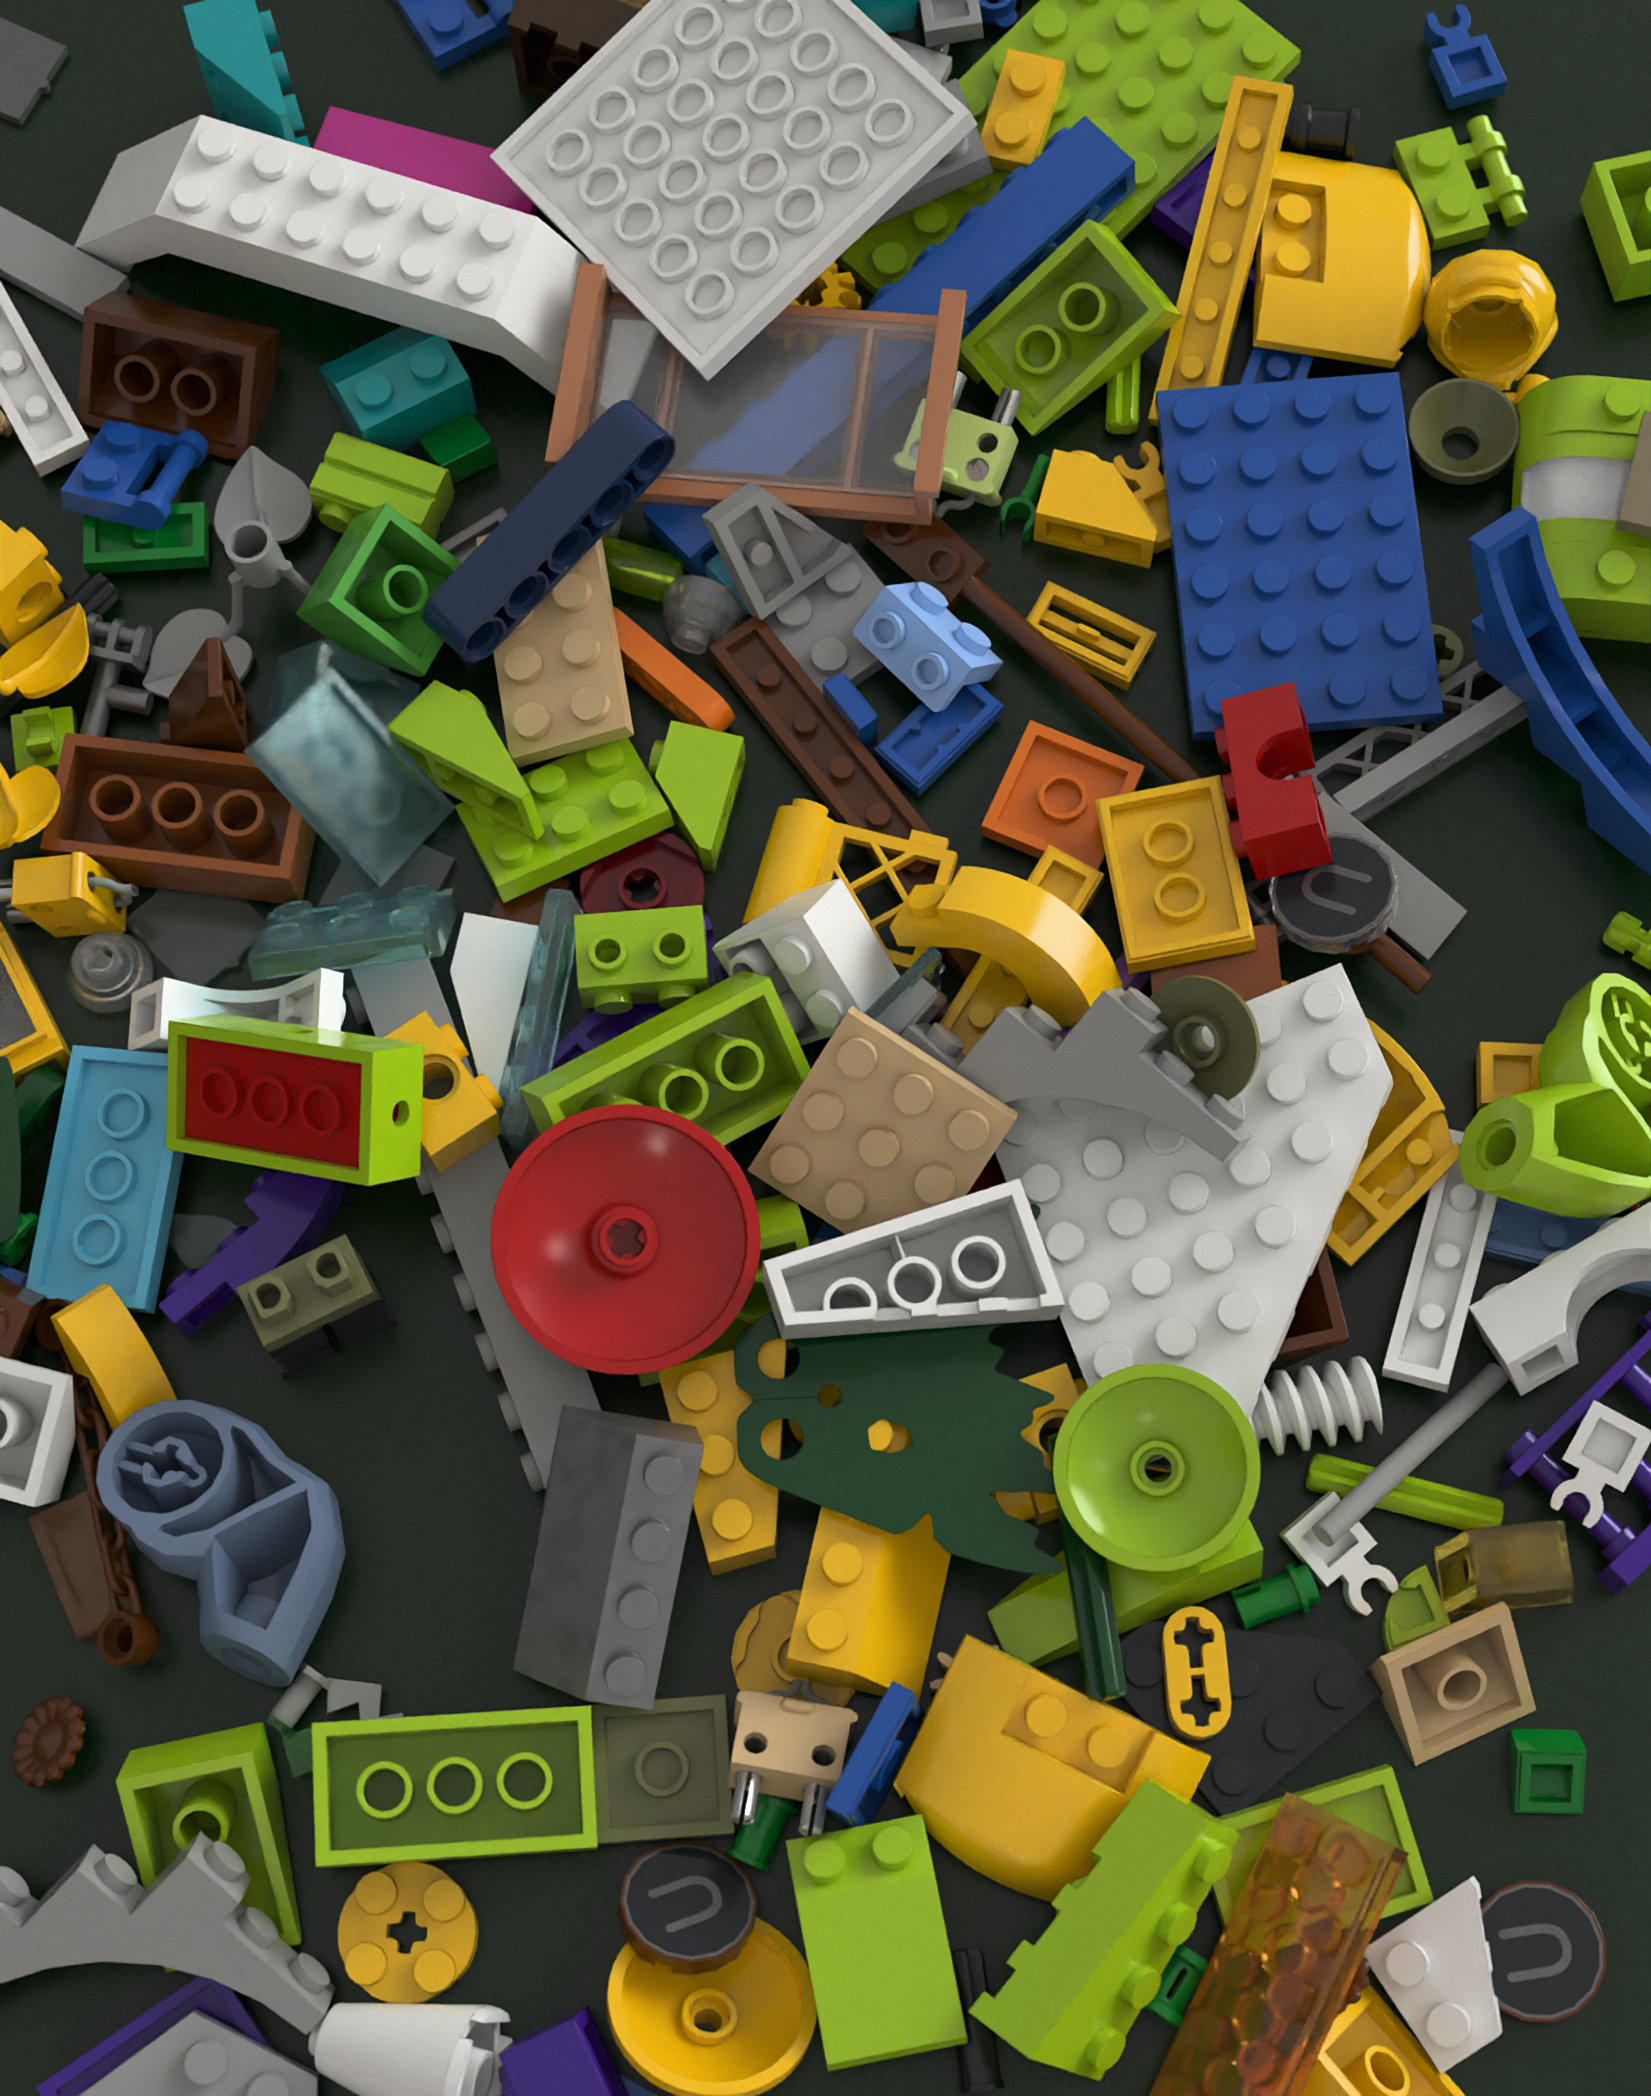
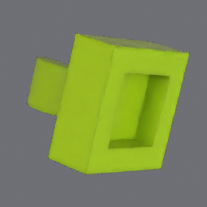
M48 706L22 710V714L10 715L16 773L27 767L40 765L56 776L65 733L79 734L77 715L72 706L50 709Z

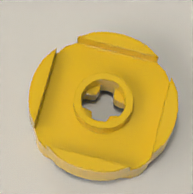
M419 1862L390 1864L376 1872L363 1876L357 1883L356 1889L347 1898L338 1924L339 1953L345 1963L348 1976L371 1996L395 2004L426 2003L450 1989L456 1980H459L469 1969L478 1943L477 1915L463 1888L444 1871ZM416 1913V1925L427 1928L425 1942H414L411 1947V1953H400L399 1941L390 1938L392 1924H401L404 1914Z

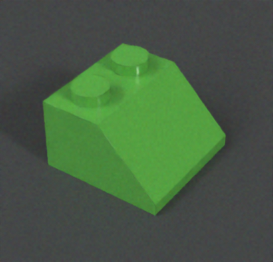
M385 503L353 517L296 612V615L346 652L421 677L426 674L444 642L425 624L423 620L424 608L431 596L462 562L389 504Z

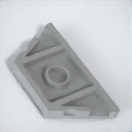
M195 2008L151 2043L143 2046L124 2060L117 2068L77 2096H318L319 2073Z

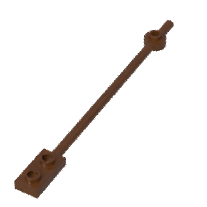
M932 512L931 525L870 520L861 531L865 537L916 582L927 583L941 592L948 601L946 608L954 611L964 598L1175 784L1206 778L1205 775L981 580V577L990 568L992 563L935 513ZM1225 798L1229 820H1238V810L1230 811ZM1386 912L1382 914L1375 924L1357 935L1336 940H1325L1332 949L1343 954L1360 956L1369 953L1416 996L1422 993L1434 978L1431 973L1386 935L1388 928Z

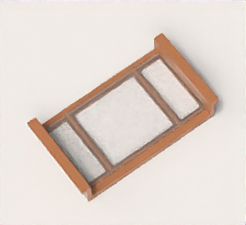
M579 263L545 455V464L547 467H553L607 409L619 401L630 400L674 437L676 442V450L671 462L636 500L638 502L713 508L751 481L802 515L931 525L932 499L939 498L967 302V290L942 289L938 316L788 305L707 382L621 292H612L604 264Z

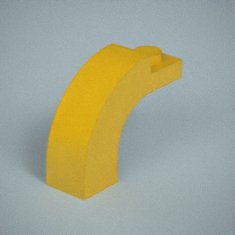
M962 866L951 885H915L890 925L898 946L962 948L992 958L1012 972L1027 990L1033 1005L1048 1013L1061 1027H1074L1104 990L1122 987L1123 985L1114 961L1102 940L1074 910L1042 888L1021 878L993 869Z

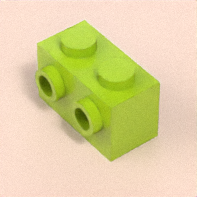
M702 905L574 915L578 990L584 1009L594 1008L596 1012L601 1014H620L630 1011L633 1005L659 1003L660 1007L670 1009L710 988L706 926Z

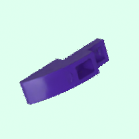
M269 1168L255 1180L250 1189L252 1193L243 1200L258 1221L250 1228L241 1226L228 1234L217 1247L218 1255L199 1271L193 1268L177 1277L166 1291L168 1297L158 1306L188 1339L237 1296L241 1300L236 1287L312 1251L324 1235L338 1210L349 1183Z

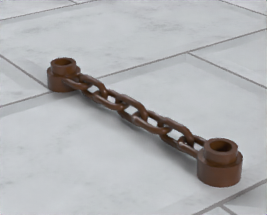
M56 1298L48 1301L39 1311L35 1331L42 1347L60 1353L63 1373L73 1377L76 1439L92 1501L91 1515L96 1540L100 1548L105 1577L109 1586L108 1600L111 1613L105 1617L99 1627L97 1648L101 1658L109 1665L138 1667L156 1654L160 1645V1632L157 1625L143 1613L139 1590L134 1580L130 1554L126 1544L127 1531L114 1518L116 1533H105L101 1511L108 1512V1510L102 1503L95 1471L98 1469L100 1454L108 1442L105 1421L89 1378L74 1372L50 1318L73 1302ZM85 1386L89 1407L82 1409L79 1388ZM85 1428H96L100 1450H89ZM119 1552L123 1574L116 1577L112 1554ZM118 1595L122 1597L129 1595L132 1612L121 1611Z

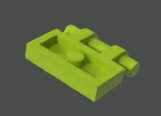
M1486 115L1477 116L1467 123L1466 128L1472 140L1471 143L1458 146L1451 126L1395 141L1392 155L1399 173L1414 194L1421 210L1431 252L1486 237L1490 227L1488 214L1501 211L1503 219L1509 227L1519 225L1528 218L1527 210L1522 201L1526 196L1525 189L1520 177L1511 174L1504 157L1508 152L1502 134L1499 131L1493 130ZM1483 167L1490 185L1476 190L1469 171Z

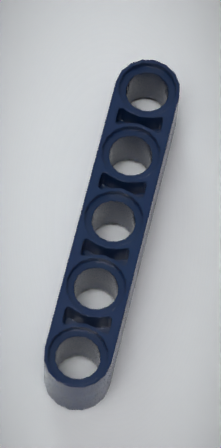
M622 400L613 404L428 600L423 611L425 624L464 661L475 663L488 657L666 469L675 454V438L630 400Z

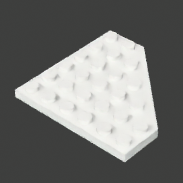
M1341 963L1245 1002L1255 1018L1259 1031V1062L1249 1084L1242 1092L1228 1101L1244 1115L1245 1121L1241 1126L1251 1133L1253 1137L1237 1156L1223 1163L1182 1133L1132 1110L1084 1099L1027 1098L1004 1102L1005 1105L1018 1112L1019 1115L996 1149L995 1155L1006 1182L1020 1178L1029 1205L1035 1204L1040 1208V1214L1035 1222L1065 1302V1306L1059 1316L1088 1388L1103 1377L1127 1367L1152 1363L1176 1365L1196 1371L1216 1382L1233 1397L1246 1414L1248 1420H1250L1259 1399L1258 1393L1272 1361L1275 1362L1296 1313L1295 1307L1307 1279L1315 1269L1332 1229V1221L1345 1191L1348 1192L1367 1148L1369 1135L1393 1087L1392 1075ZM1204 1026L1202 1030L1203 1040L1208 1046L1214 1047L1213 1035ZM1162 1456L1153 1457L1148 1463L1160 1459Z

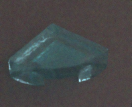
M177 1214L172 1217L168 1243L189 1270L196 1268L199 1271L218 1255V1245L238 1227L226 1218L219 1216Z

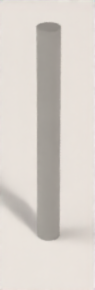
M1488 1363L1313 1525L1312 1530L1318 1540L1329 1547L1334 1545L1508 1382V1376L1505 1371L1495 1363Z

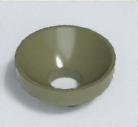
M1453 378L1439 382L1427 389L1413 406L1408 423L1409 447L1419 466L1432 477L1456 485L1476 484L1497 475L1508 464L1515 452L1520 434L1519 417L1515 406L1507 395L1489 383L1471 378ZM1464 434L1476 443L1477 452L1468 459H1454L1445 453L1442 442L1450 435Z

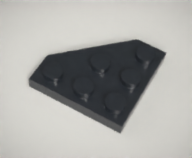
M1151 1621L1141 1625L1120 1642L1127 1687L1125 1696L1120 1697L1137 1719L1210 1754L1212 1758L1196 1790L1218 1817L1250 1807L1383 1693L1338 1640L1223 1628L1232 1703L1231 1715L1225 1727L1213 1738L1203 1741L1189 1740L1177 1733L1170 1724L1167 1713L1161 1652V1636L1167 1622ZM1186 1624L1182 1634L1174 1636L1175 1645L1187 1646L1190 1668H1200V1649L1204 1644L1211 1643V1637L1209 1633H1199L1196 1625ZM1191 1679V1699L1185 1704H1180L1182 1714L1193 1715L1196 1726L1203 1727L1206 1726L1207 1717L1211 1713L1218 1712V1706L1216 1702L1205 1701L1202 1679Z

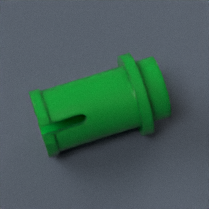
M1291 1562L1285 1563L1284 1572L1244 1587L1230 1590L1233 1604L1244 1630H1251L1254 1626L1301 1609L1304 1615L1311 1613L1310 1605L1320 1602L1321 1599L1314 1578L1306 1563L1294 1567Z
M758 1793L753 1822L743 1825L742 1821L732 1846L728 1848L726 1854L767 1872L768 1864L790 1814L797 1817L799 1810L794 1808L796 1800Z

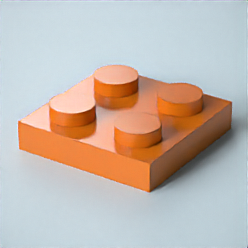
M1030 720L982 822L980 835L1039 859L1044 854L1048 845H1051L1100 871L1106 859L1095 799L1136 792L1143 777L1145 766Z

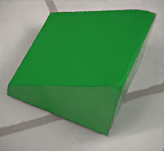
M470 411L417 437L418 443L430 463L449 470L452 484L498 462L493 441Z
M1511 1729L1509 1745L1512 1809L1514 1813L1583 1814L1587 1750L1579 1733L1570 1729Z

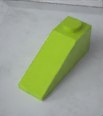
M434 680L386 727L403 770L535 840H538L545 833L529 788L490 722L486 708L471 692L467 690H460L458 692Z

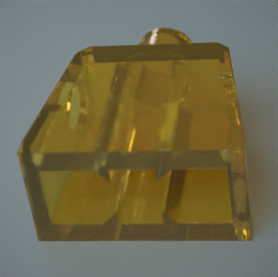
M1556 1520L1469 1529L1434 1548L1441 1600L1447 1615L1479 1612L1501 1601L1509 1609L1572 1602L1574 1584L1563 1521ZM1463 1559H1467V1560H1468V1565H1469V1580H1468V1582L1466 1581V1578H1465V1575H1464Z

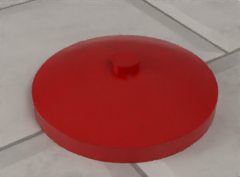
M618 1104L588 1109L574 1114L544 1131L523 1151L506 1175L494 1205L490 1227V1253L494 1276L500 1293L518 1324L533 1340L558 1358L587 1370L607 1374L632 1375L663 1370L688 1360L710 1346L725 1332L744 1306L755 1280L760 1257L761 1232L756 1202L750 1185L733 1156L716 1138L694 1122L678 1114L645 1105Z

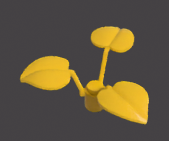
M79 602L17 642L1 656L0 694L9 696L18 689L25 698H41L61 689L82 671L89 654V636L86 613ZM0 763V850L11 847L15 842L19 843L31 838L46 827L55 815L60 804L61 792L57 779L48 769L40 765H33L20 771L10 779Z

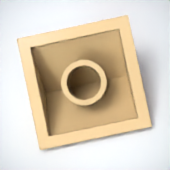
M1503 1601L1379 1657L1366 1670L1372 1681L1383 1692L1379 1697L1410 1760L1415 1766L1536 1711L1510 1610Z

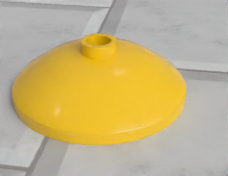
M755 1917L753 1931L738 1958L717 1971L691 1976L672 1973L673 1967L662 1965L657 1961L655 1966L641 1959L628 1942L625 1943L613 1964L609 1978L606 2001L608 2022L615 2042L624 2057L643 2077L654 2085L677 2096H756L782 2082L792 2073L804 2057L810 2045L817 2018L809 1968L796 1947L770 1924ZM699 2023H709L717 2031L705 2032L698 2029L696 2025Z

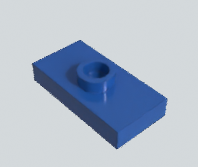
M978 683L964 685L944 711L933 712L922 702L874 748V758L919 797L1003 715L1004 705Z

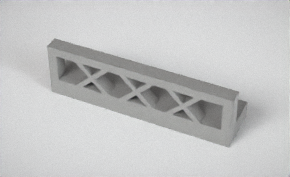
M1475 660L1440 683L1443 708L1459 711L1458 716L1431 733L1420 731L1422 723L1413 724L1412 729L1402 728L1404 725L1370 727L1316 761V768L1301 771L1297 777L1311 774L1316 792L1323 791L1331 797L1319 782V779L1333 770L1359 774V779L1335 793L1331 798L1358 821L1363 823L1528 717L1526 703L1506 686L1501 687L1481 701L1470 699L1473 681L1487 673L1478 666V661ZM1463 688L1462 698L1451 696ZM1386 738L1410 743L1409 747L1384 763H1370L1373 745L1380 740ZM1364 751L1363 761L1352 759Z

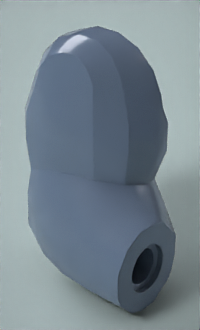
M162 1400L135 1411L113 1431L100 1454L96 1483L103 1505L116 1521L130 1533L137 1548L161 1570L197 1581L200 1642L208 1654L225 1667L256 1682L278 1688L291 1685L333 1599L346 1555L339 1504L334 1492L325 1481L305 1467L287 1458L260 1425L225 1408L195 1400Z

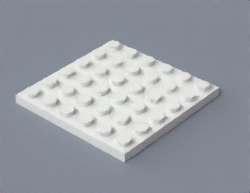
M651 0L490 155V158L587 259L594 264H604L608 280L708 382L978 124L972 113L850 0Z

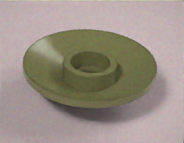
M1184 976L1159 987L1149 999L1161 1011L1157 1019L1170 1030L1153 1050L1159 1055L1164 1050L1168 1051L1182 1060L1195 1075L1190 1082L1209 1098L1214 1094H1218L1226 1100L1237 1096L1253 1078L1260 1056L1259 1031L1248 1005L1232 988L1223 982L1206 976ZM1204 1026L1213 1035L1214 1047L1208 1046L1203 1040L1202 1030Z

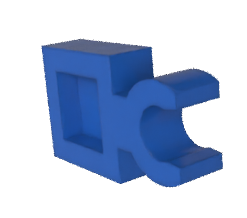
M1463 4L1455 5L1451 19L1454 26L1452 28L1441 26L1434 12L1427 13L1423 35L1426 42L1435 48L1431 51L1428 64L1448 109L1452 110L1503 95L1507 84L1506 76L1487 34L1470 38L1468 30L1471 16L1467 8Z

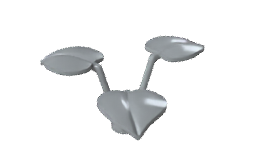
M250 446L229 474L220 493L214 514L215 531L235 568V571L228 577L232 586L231 621L227 625L225 619L218 612L210 609H192L176 615L164 626L153 645L149 669L142 683L146 690L152 691L155 696L169 700L170 693L207 638L220 637L239 682L243 681L253 662L251 647L244 639L236 636L243 626L244 587L246 585L265 589L274 586L281 577H286L305 596H307L312 587L294 569L291 562L285 560L278 545L292 542L298 538L309 524L314 509L309 489L295 473L273 461L255 446ZM326 637V644L330 654L337 664L346 670L359 674H375L391 668L346 652Z

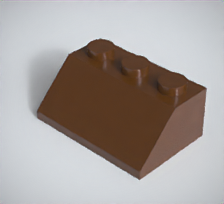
M111 291L84 308L77 419L82 425L99 429L103 427L108 419L121 423H131L138 427L177 435L179 431L184 429L193 430L200 433L208 442V454L239 461L250 446L255 445L275 389L281 330Z

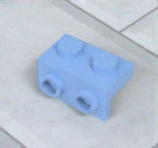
M924 582L885 586L853 629V635L933 712L944 711L964 685L990 681L1003 664V661L989 649L991 642L981 630L969 623H962L946 608L948 601L941 592Z

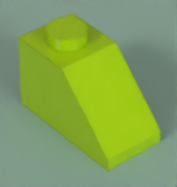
M671 720L666 740L657 739L653 745L648 773L650 776L655 777L656 786L670 809L675 827L685 843L692 849L702 870L714 873L746 763L744 737Z

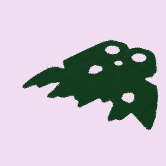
M1032 1204L1030 1208L1036 1221L1040 1214V1208ZM773 1311L751 1323L739 1334L734 1346L735 1379L737 1385L755 1400L738 1417L737 1449L740 1462L752 1475L778 1489L892 1534L903 1533L911 1529L925 1514L929 1513L932 1518L934 1539L950 1554L1007 1570L1036 1574L1059 1573L1063 1569L1062 1563L1034 1546L1039 1529L1008 1515L990 1495L991 1492L1018 1491L1056 1494L1053 1472L1045 1468L1042 1452L1027 1442L1020 1434L1023 1429L1032 1424L1034 1418L1033 1411L1036 1408L1051 1403L1055 1399L1054 1395L998 1373L994 1369L1004 1350L991 1344L988 1341L989 1335L995 1328L1010 1323L786 1339L798 1349L800 1363L792 1375L783 1379L768 1377L761 1371L757 1362L758 1352L766 1342L777 1338L782 1339ZM833 1385L841 1391V1401L837 1406L831 1408L824 1407L819 1402L818 1393L823 1386ZM780 1418L790 1419L797 1423L804 1436L803 1446L799 1453L785 1460L774 1459L767 1455L760 1441L761 1433L765 1426L771 1421ZM880 1419L896 1423L908 1430L912 1437L913 1446L893 1453L873 1450L870 1447L868 1429Z

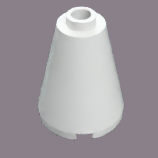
M337 2003L311 2030L309 2053L314 2056L315 2067L319 2073L358 2096H502L503 2092L498 2068L503 2064L498 2054L512 2043V2038L500 2035V2022L511 2021L507 2012L491 2005Z

